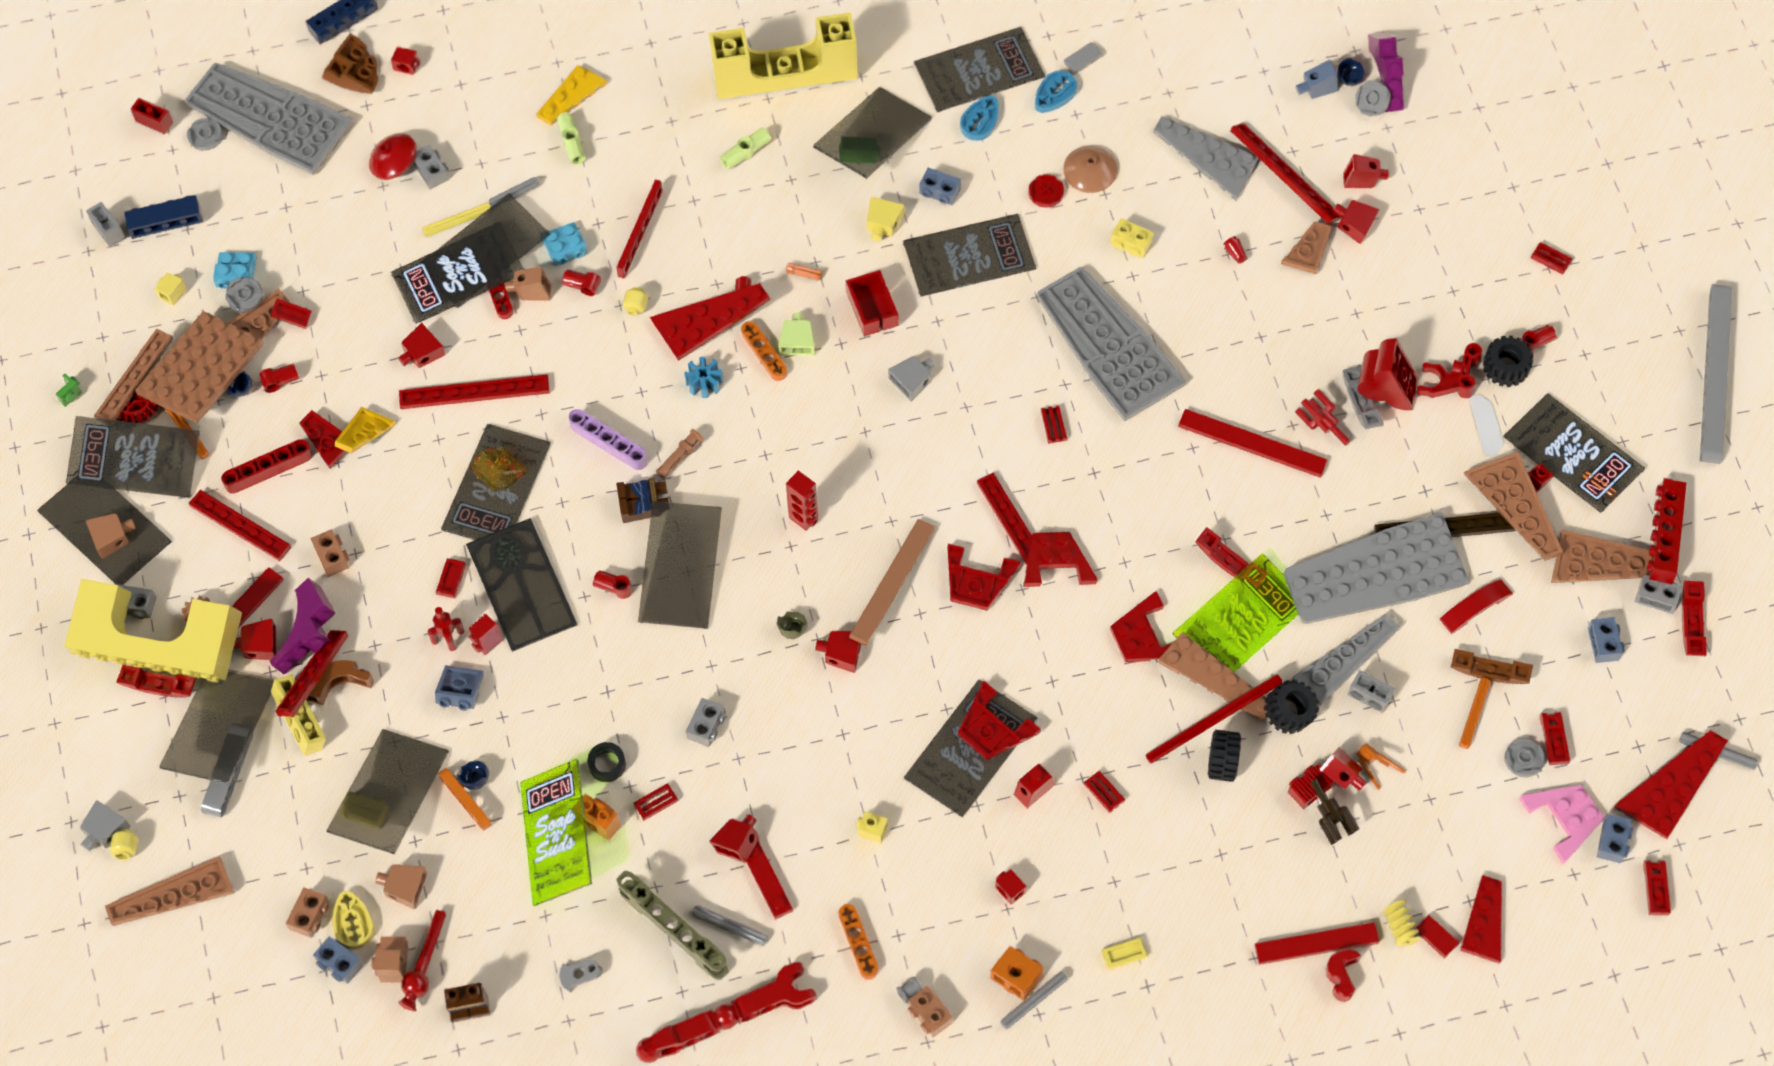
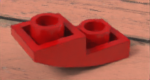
M1541 463L1528 472L1536 493L1554 477V474Z

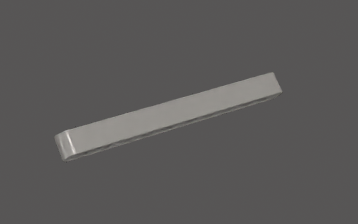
M1717 284L1711 285L1709 293L1700 462L1720 464L1723 456L1732 298L1731 286Z

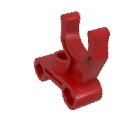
M1477 343L1468 344L1465 348L1463 361L1454 360L1451 373H1447L1440 364L1424 362L1422 372L1436 374L1440 382L1434 387L1419 385L1417 387V395L1435 398L1457 392L1462 398L1473 396L1475 379L1469 374L1471 367L1478 366L1481 362V346Z

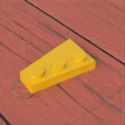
M361 407L336 439L335 447L353 453L394 427L395 421Z

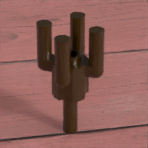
M1318 779L1310 782L1321 801V804L1317 806L1323 817L1319 820V825L1331 845L1343 839L1335 824L1341 822L1348 836L1360 830L1347 806L1340 807L1335 797L1328 799Z

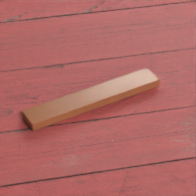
M156 328L94 414L95 419L112 426L136 392V388L147 377L172 342V335Z

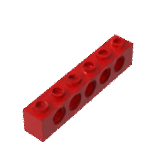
M1663 478L1661 485H1657L1655 496H1658V500L1656 499L1654 504V511L1657 512L1652 520V526H1655V530L1653 529L1650 541H1653V545L1649 549V556L1652 557L1647 565V571L1650 572L1649 580L1673 584L1676 578L1686 482Z

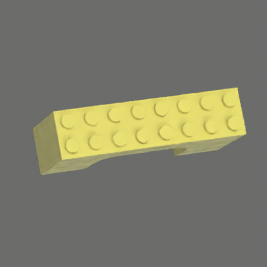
M851 12L815 17V37L810 42L798 46L756 51L747 46L744 28L709 33L717 98L724 99L858 79L857 43Z
M81 579L64 646L71 650V654L89 659V657L96 658V660L108 662L109 660L119 665L129 664L141 669L146 667L156 672L166 671L173 675L183 674L196 679L201 677L218 683L219 680L226 681L242 612L229 605L192 599L185 630L177 639L164 642L131 636L126 631L125 618L132 592L119 585Z

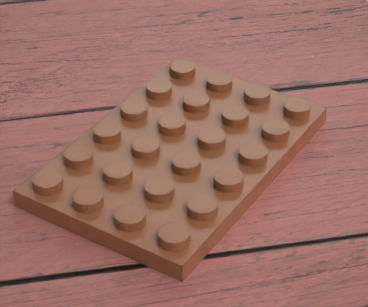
M203 311L135 391L137 395L198 424L262 348L264 341Z

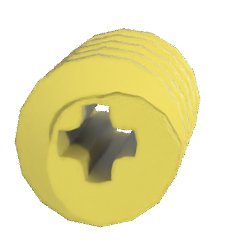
M1405 899L1388 905L1383 911L1384 915L1387 916L1386 921L1390 924L1389 928L1393 931L1392 936L1396 939L1395 943L1397 946H1409L1421 939V937H1414L1419 931L1418 929H1411L1416 923L1408 922L1413 916L1412 914H1405L1410 910L1409 907H1402L1407 903Z

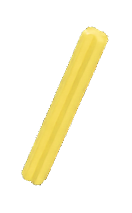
M484 203L424 226L422 230L424 235L428 237L491 213L492 209L489 203Z

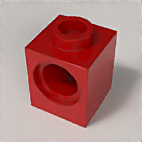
M397 46L391 58L393 71L414 75L415 70L420 66L417 51Z
M1012 869L1007 872L1003 871L996 877L995 888L1010 905L1026 894L1027 886Z

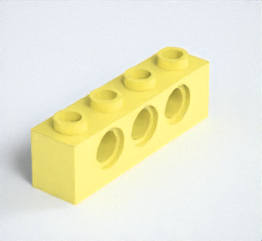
M293 674L274 680L271 693L278 706L296 681ZM305 700L294 717L283 716L304 756L321 751L326 740L313 712Z

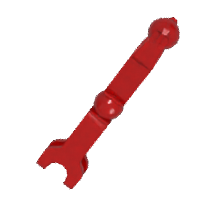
M795 962L781 968L774 982L732 1000L731 1004H720L714 1012L711 1009L675 1025L666 1026L650 1037H644L636 1046V1055L640 1061L653 1063L660 1058L675 1055L689 1046L720 1033V1029H731L737 1022L741 1024L782 1006L799 1010L814 1003L818 996L815 990L811 988L800 991L793 987V981L804 973L803 964Z

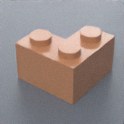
M406 937L380 938V944H377L375 957H372L371 967L381 983L401 982L406 974L408 941Z

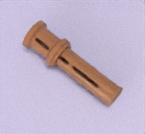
M691 429L689 431L690 434L679 442V447L656 470V473L661 478L665 479L687 454L693 453V449L699 442L702 443L704 441L700 433Z

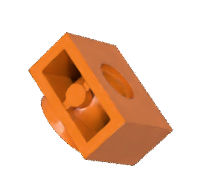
M586 793L573 809L578 822L610 841L621 826L618 814L612 807L600 799H593Z
M1009 946L992 967L991 980L1002 986L1008 993L1014 994L1025 1001L1043 978L1044 967L1037 960H1031L1025 956L1024 952L1020 949H1014ZM1018 973L1020 976L1014 977L1012 974Z

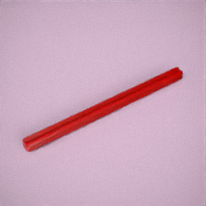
M1278 674L1272 676L1146 753V759L1150 764L1154 763L1275 689L1282 683V679Z

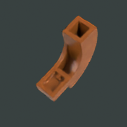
M334 661L329 664L306 698V701L324 705L328 693L336 685L349 682L372 688L374 680L370 672L365 669H359L355 661Z

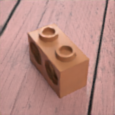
M330 529L310 538L327 577L349 568L347 561L350 559L346 550L342 551L340 548L343 543L339 534L334 535L333 530ZM339 558L336 562H331L333 559Z
M303 887L286 921L289 930L312 938L313 934L317 933L320 928V920L323 914L325 915L329 909V901L326 895ZM313 901H318L315 907H309ZM309 919L308 924L300 925L303 920Z

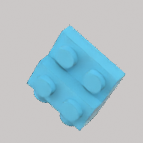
M575 222L540 234L553 266L563 265L567 261L578 259L588 254L586 244Z
M219 252L213 276L215 286L226 289L233 280L239 277L254 279L256 253Z

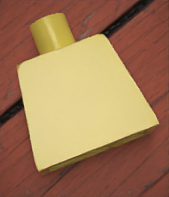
M871 196L867 230L872 232L871 238L873 240L881 241L883 235L893 236L904 217V204Z

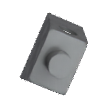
M912 356L889 368L888 379L912 402L931 382L929 370L934 367V363L930 358L920 362L915 356Z
M96 800L80 826V829L87 836L80 845L89 852L97 843L104 848H108L111 845L114 833L122 829H129L131 826L125 818Z

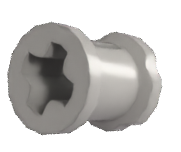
M911 977L910 981L902 987L898 986L896 988L898 995L905 1003H908L911 997L922 990L921 985L914 977Z

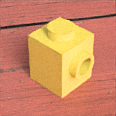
M167 272L159 280L155 291L160 299L174 306L185 292L186 287L183 282L184 280L179 275H172Z
M865 811L863 817H859L856 824L858 836L881 843L888 827V819Z

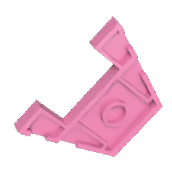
M1582 785L1524 794L1519 798L1529 814L1548 805L1569 838L1553 848L1563 864L1568 861L1572 854L1576 852L1580 845L1604 820L1603 815Z

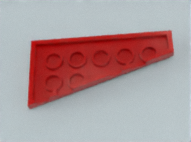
M759 283L649 318L679 361L771 299Z
M1711 730L1614 805V808L1663 838L1668 839L1728 740Z

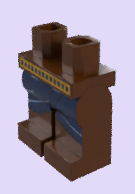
M650 478L649 480H641L635 483H616L623 524L654 516L661 517L660 512L670 510L668 497L658 499V495L668 494L666 481L655 482L654 478Z
M481 982L444 989L446 1009L450 1014L451 1023L469 1020L468 1008L471 1011L472 1019L491 1015L488 995Z

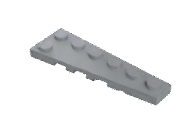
M1385 614L1365 627L1363 631L1356 633L1351 639L1337 646L1335 650L1325 654L1320 660L1298 672L1292 677V680H1297L1298 683L1302 681L1306 687L1309 685L1312 688L1310 691L1312 693L1315 692L1317 695L1315 699H1318L1321 706L1399 630L1400 626Z

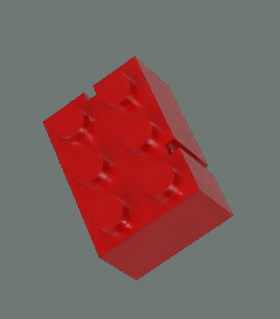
M881 270L845 280L846 293L864 337L880 332V328L884 331L899 326V314Z

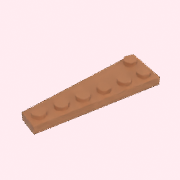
M1183 632L1158 660V663L1177 674L1184 675L1190 679L1189 681L1200 684L1207 688V691L1216 693L1229 703L1253 689L1250 684ZM1264 695L1241 710L1263 722L1267 713L1264 710V706L1267 704L1265 703L1266 697Z
M218 856L105 905V909L112 926L231 895L235 892L222 859Z

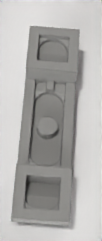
M1361 366L1342 370L1352 407L1363 428L1366 430L1384 426L1379 410L1375 409L1372 399L1363 397L1357 390Z

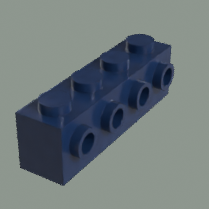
M339 0L305 22L309 33L321 45L353 24L358 23L366 16L373 14L378 10L376 0Z
M196 195L124 211L127 230L132 239L203 223L201 207Z

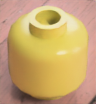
M632 287L625 292L622 303L623 308L632 316L645 312L648 295L644 289Z
M122 829L114 833L110 845V852L114 855V858L129 860L136 854L138 837L129 829Z

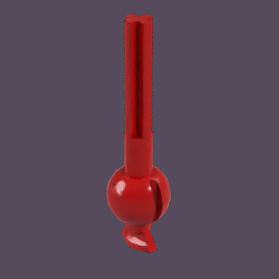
M435 910L414 971L408 972L402 978L401 989L405 997L398 1003L406 1010L416 1012V999L426 995L429 990L430 982L425 974L446 918L445 911Z

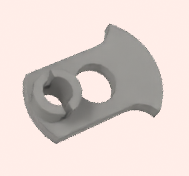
M593 958L570 966L563 963L559 974L560 982L567 991L572 992L575 986L599 978L603 973V969ZM583 968L584 975L582 978L576 979V970Z

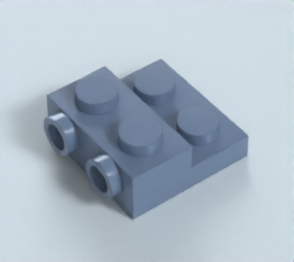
M445 665L435 691V703L443 708L455 706L463 711L474 709L484 677L483 671Z

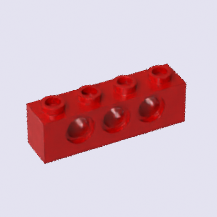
M798 470L786 482L789 519L807 531L810 526H815L819 519L816 483Z

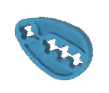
M1054 71L1048 74L1036 92V111L1040 113L1054 111L1070 102L1075 97L1077 82L1074 76L1065 71ZM1067 80L1069 81V83H1068V82H1065V83L1063 84V89H1062V88H1059V89L1057 90V86H1058V87H1061V86H1062V81H1067Z
M986 96L969 106L962 114L960 130L966 138L980 141L992 134L999 112L996 97ZM978 117H980V124L976 125V131L970 132L974 128V123H977Z

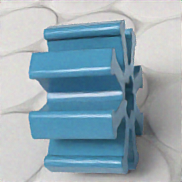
M703 356L699 357L700 367L696 366L693 361H690L688 363L689 372L685 371L684 375L686 386L689 385L690 393L693 396L701 388L702 398H708L707 388H710L717 394L720 391L719 382L723 383L722 369L718 370V362L712 359V362L707 366L706 357Z

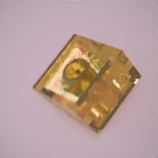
M504 446L479 450L470 466L476 477L481 479L494 492L507 490L528 471Z

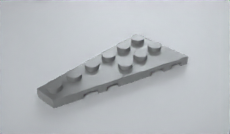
M1161 116L1154 128L1155 135L1167 145L1173 146L1178 151V154L1182 157L1185 156L1190 160V164L1207 178L1214 180L1223 191L1226 190L1237 201L1259 161L1256 155L1164 116Z

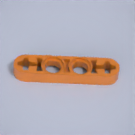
M752 321L745 322L741 326V333L747 344L772 379L776 381L784 380L787 376V368L757 324ZM749 328L750 330H753V338L752 334L749 331H746V329ZM762 341L764 346L758 348L754 346V343ZM771 354L774 356V359L766 361L764 356ZM775 364H776V367H777V369H778L779 371L782 370V373H780V374H779L778 372L775 373V367H774Z
M447 768L440 771L438 776L478 826L483 831L490 827L492 824L488 817Z
M844 904L839 909L841 925L861 976L864 979L871 980L878 974L876 959L856 908L851 904ZM846 910H848L849 913H852V923L850 924L847 916H843L845 915ZM858 928L861 933L858 937H852L849 934L850 929ZM859 946H865L868 952L860 956L856 953V949ZM867 959L869 967L873 968L872 973L870 974L868 973V971H864L866 970L864 961Z

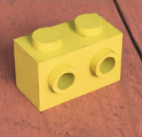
M1120 218L1111 234L1110 244L1117 249L1129 252L1133 256L1144 258L1153 242L1154 232Z

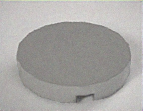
M1376 80L1365 82L1356 92V106L1362 114L1367 116L1382 114L1390 103L1388 87Z
M201 118L194 121L190 129L188 128L187 138L193 148L207 151L216 148L221 143L223 129L220 123H216L211 118Z
M239 277L233 280L226 289V300L229 306L237 312H250L256 309L263 299V290L259 282L250 277Z
M1520 738L1511 742L1504 754V762L1513 774L1519 777H1532L1541 771L1545 763V753L1542 747L1534 743L1533 740Z

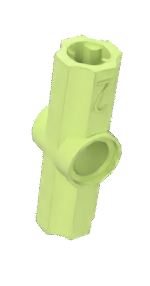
M567 112L561 113L557 117V121L570 163L575 165L582 164L586 158L572 114Z
M761 127L748 137L739 138L735 146L719 156L720 161L726 169H731L742 160L751 159L755 151L771 141V136L765 128Z

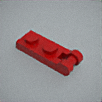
M1560 711L1553 714H1547V712L1540 713V723L1543 729L1549 765L1569 764L1570 756L1562 713ZM1549 722H1554L1556 725H1550Z
M1644 860L1643 871L1645 873L1648 915L1669 916L1671 909L1666 861L1658 860V862H1651V860ZM1652 870H1658L1659 874H1653Z

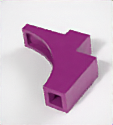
M1386 32L1368 34L1369 52L1376 62L1381 82L1388 87L1390 92V103L1385 112L1404 110L1403 57L1397 55L1396 37Z
M309 577L294 590L297 596V614L293 628L282 648L269 661L272 667L284 675L311 650L316 653L329 641L322 626L336 614L321 586Z

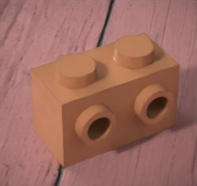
M926 986L908 1000V1012L914 1019L916 1017L921 1022L920 1026L927 1035L930 1033L934 1038L953 1024V1016L929 986Z

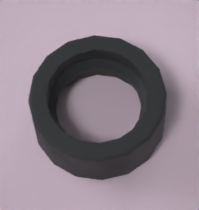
M603 742L597 744L588 754L587 763L590 773L601 782L615 781L625 771L626 760L624 753L614 743ZM602 753H614L618 757L617 767L609 772L599 771L595 766L596 758Z

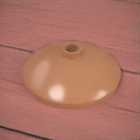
M1082 146L1073 150L1066 157L1063 168L1067 182L1073 188L1086 193H1096L1110 187L1116 179L1118 170L1113 155L1098 146Z

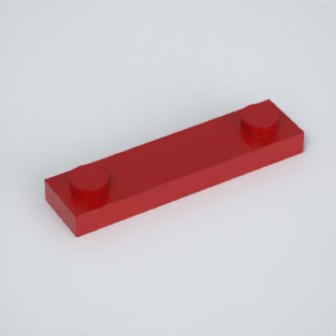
M757 841L746 864L776 920L793 912V908L759 841Z

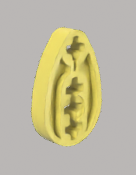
M344 891L338 896L334 907V934L338 942L345 948L359 949L367 945L372 939L374 924L363 902L352 892ZM349 897V899L351 900L349 901L350 909H348L347 905L343 903L345 902V898ZM350 916L356 918L354 919V924L358 928L356 932L360 937L356 943L352 940L354 939L352 931H349L352 929L349 922Z

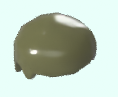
M787 611L784 616L777 617L776 625L778 630L787 639H796L807 630V620L799 612Z

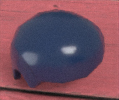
M1349 57L1339 63L1337 69L1338 79L1344 85L1356 86L1363 80L1365 70L1361 62Z
M245 371L241 372L225 392L232 397L245 396L252 388L251 377Z
M478 760L470 761L466 765L461 766L460 775H457V778L465 788L478 790L487 783L489 769L483 762Z

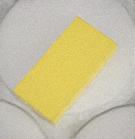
M1141 937L1102 949L1101 951L1108 970L1147 958Z

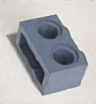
M929 167L919 183V194L952 206L961 190L960 178Z
M1615 617L1592 619L1588 626V632L1595 662L1619 661L1625 648L1624 643L1620 642V626L1616 624ZM1601 629H1606L1609 633H1604ZM1606 647L1612 648L1613 651L1607 650Z
M1611 814L1606 815L1602 824L1597 858L1621 863L1624 857H1628L1630 846L1627 845V842L1633 834V827H1630L1631 819ZM1613 827L1620 828L1622 833L1616 832ZM1610 845L1616 846L1618 851L1612 850Z
M330 936L313 954L316 959L315 964L324 971L328 969L332 972L331 976L338 982L343 980L347 984L364 965L358 956ZM334 953L332 958L325 959L326 954ZM344 964H350L347 970H340Z

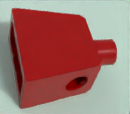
M1353 154L1343 172L1344 188H1373L1378 179H1388L1389 171L1388 169L1380 168V160L1377 158Z
M1351 200L1347 208L1337 203L1332 213L1341 217L1337 225L1338 229L1361 244L1379 209Z
M421 323L401 342L405 353L400 355L398 360L403 366L413 361L418 368H422L446 354L443 345Z
M273 619L243 625L241 627V637H236L234 649H241L246 659L271 660L276 655V625Z
M831 631L828 641L817 639L815 651L825 652V663L855 673L861 643L850 639L852 631Z
M1340 747L1319 769L1345 789L1351 784L1361 791L1367 783L1358 775L1362 767Z
M1037 764L1019 779L1014 796L1028 809L1055 786L1054 779L1041 764Z
M747 814L742 822L733 818L729 819L709 842L718 854L746 863L759 839V835L753 828L757 820L750 814Z

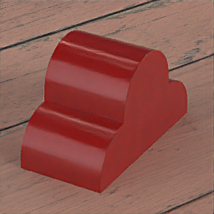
M1397 338L1383 340L1380 343L1379 349L1369 350L1364 354L1357 390L1367 399L1386 401L1388 405L1400 410H1412L1418 377Z

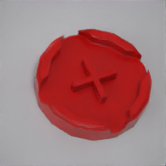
M1039 175L1029 184V198L1039 207H1054L1063 199V183L1054 175Z

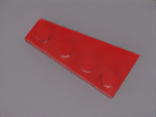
M1485 875L1481 876L1460 948L1462 952L1498 964L1501 962L1502 881Z

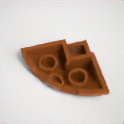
M349 33L334 53L333 59L324 69L322 79L351 91L372 94L378 82V65L375 57L370 56L367 51V46L358 37Z

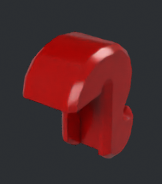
M1352 949L1337 951L1330 956L1325 967L1328 980L1335 984L1332 994L1341 1002L1349 1001L1355 991V987L1345 967L1357 963L1361 955Z

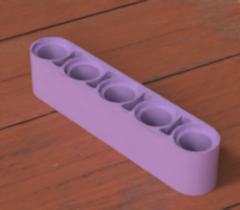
M574 409L569 413L570 427L575 433L635 470H642L646 467L647 457L642 447L580 409Z

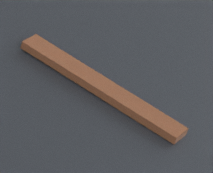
M917 519L850 633V639L866 646L869 644L935 530L934 525Z

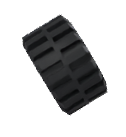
M1510 335L1509 338L1501 336L1500 339H1494V342L1489 344L1483 360V371L1487 373L1486 377L1488 379L1492 378L1491 382L1494 384L1497 382L1502 387L1503 384L1511 387L1512 384L1517 386L1519 382H1524L1533 364L1534 356L1531 353V347H1527L1528 343L1525 341L1521 342V338L1517 337L1515 339ZM1499 358H1511L1516 362V365H1506Z
M1287 680L1268 694V697L1265 699L1267 704L1264 706V710L1267 711L1265 716L1270 719V725H1275L1277 731L1281 729L1282 733L1285 734L1287 732L1290 734L1298 733L1316 719V713L1319 712V707H1317L1319 701L1315 699L1317 695L1315 692L1312 693L1310 691L1312 688L1309 685L1306 687L1302 681L1298 683L1297 680H1292L1291 682ZM1285 699L1292 701L1296 705L1298 715L1291 713L1287 709Z
M1217 729L1213 732L1208 761L1209 779L1234 782L1236 779L1241 748V735L1239 732Z

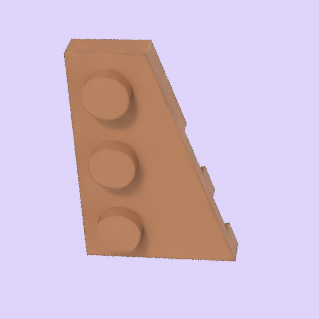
M1314 221L1302 235L1300 241L1292 247L1290 253L1282 259L1281 264L1317 274L1332 226Z

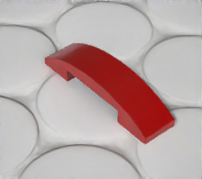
M1206 527L1195 541L1199 548L1228 574L1239 581L1244 579L1258 588L1268 574L1253 562L1251 564L1246 562L1220 541L1221 537ZM1253 569L1262 574L1257 583L1247 576Z
M1502 579L1496 580L1455 605L1440 618V621L1453 634L1467 625L1469 620L1494 604L1498 605L1512 596L1513 592Z
M1684 580L1682 631L1686 656H1707L1703 621L1704 581Z
M122 665L116 683L145 693L183 698L190 697L196 678L178 674L176 677L146 672L139 667Z

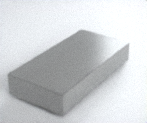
M1090 42L1065 58L1064 64L1075 75L1100 59L1102 52Z

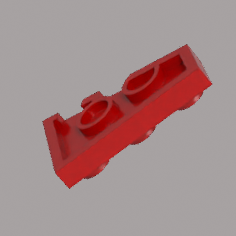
M313 410L299 422L328 468L331 469L347 452L335 447V441L342 431Z

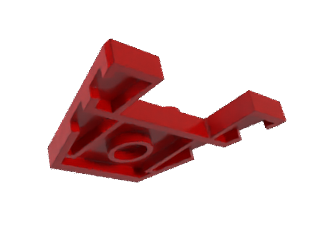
M1070 531L1032 534L1023 587H1040L1042 580L1039 569L1076 568L1079 585L1097 583L1098 579Z
M948 544L950 602L988 611L1018 571L1021 562L1004 558L999 575L961 566L965 548Z
M1157 591L1153 592L1110 626V631L1125 662H1144L1160 659L1171 646V644L1164 647L1160 646L1146 616L1162 610L1164 607Z
M983 681L970 710L967 712L959 728L958 736L985 760H989L1039 735L1041 729L1027 718L1013 732L985 707L997 695V691L986 681Z

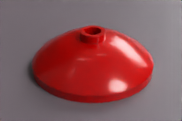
M395 133L383 138L371 152L369 158L370 172L381 180H390L400 176L411 166L417 153L415 140L406 133Z

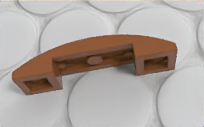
M1454 649L1451 668L1461 673L1480 679L1485 677L1494 682L1508 684H1529L1533 669L1532 664L1513 661V664L1477 657L1474 656V652Z

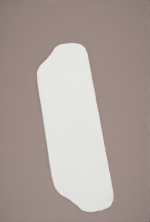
M1473 395L1469 398L1483 451L1487 456L1496 455L1503 446V439L1493 405L1490 400L1481 395Z

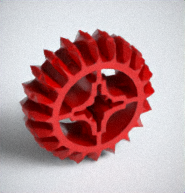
M135 392L126 405L127 410H122L117 419L121 424L125 422L129 426L132 423L136 427L139 422L142 425L145 420L150 422V416L156 417L155 411H160V407L158 404L144 399Z

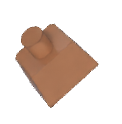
M542 267L516 271L514 273V281H506L505 283L506 291L516 292L520 300H550L551 283Z
M115 513L86 520L101 559L126 546L129 543L126 533L136 529L132 519L121 523L118 515Z
M394 864L391 866L389 874L378 872L375 883L384 886L383 892L387 898L416 909L427 872L425 867Z

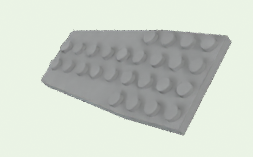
M214 63L186 98L189 107L211 118L216 123H220L221 126L265 152L312 175L316 173L353 124L352 118L308 97L219 63Z
M1083 267L1075 269L1038 291L1037 298L1090 379L1124 422L1186 385L1184 378L1154 341Z
M1442 513L1385 529L1288 567L1283 573L1303 624L1412 602L1470 583Z

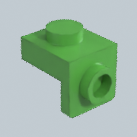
M64 373L62 377L66 385L55 395L59 402L66 407L82 392L78 386L80 384L78 380Z

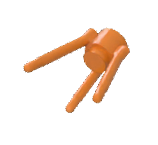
M1367 743L1356 754L1360 758L1357 762L1363 766L1378 790L1381 787L1368 768L1367 762L1372 764L1377 759L1386 767L1390 765L1403 774L1406 773L1403 768L1377 752Z

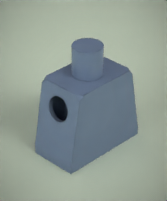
M1327 60L1304 72V82L1295 85L1299 95L1308 92L1310 98L1315 99L1338 91L1337 73L1331 61Z

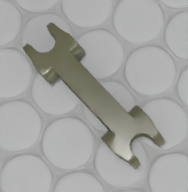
M623 871L616 878L621 896L637 912L644 914L689 954L701 969L716 980H722L728 974L725 955L712 942L698 934L654 895L641 879L630 871ZM625 877H631L633 879V881L626 880L623 883V885L621 883L622 879ZM656 909L663 910L660 915L653 914ZM671 922H675L678 924L675 928L672 929L667 927L668 924ZM686 935L692 936V939L688 942L682 940ZM722 968H724V970H723V972H722L721 974H715V973L712 972V971L720 972V970H721Z

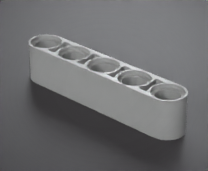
M238 724L231 725L202 802V813L221 818L224 816L253 738V728Z

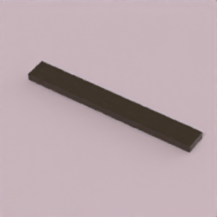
M1500 513L1444 518L1452 537L1516 531ZM1411 521L1375 524L1374 532L1378 533Z

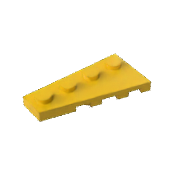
M577 65L536 113L537 118L552 126L557 122V117L561 113H569V110L574 106H579L586 97L594 95L598 88L606 86L607 80Z

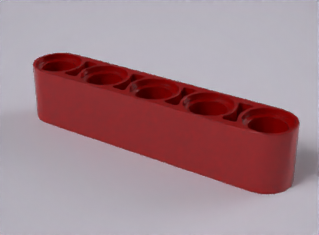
M295 440L225 471L221 477L222 483L227 492L232 494L238 493L308 462L312 458V451L306 440Z

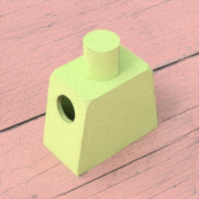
M793 313L792 320L784 321L779 340V355H815L811 323L809 320H803L802 313Z

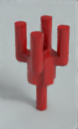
M1318 388L1313 394L1326 407L1323 409L1313 397L1309 401L1305 398L1301 404L1314 419L1312 420L1301 407L1295 413L1310 429L1314 430L1319 426L1325 434L1331 431L1347 446L1351 441L1336 426L1339 420L1332 414L1335 410V405Z
M441 607L435 608V615L432 620L434 627L429 628L427 631L430 641L433 645L438 644L437 635L445 638L448 649L455 651L456 645L452 633L456 628L459 635L464 634L465 630L460 618L451 620L449 613L444 612Z

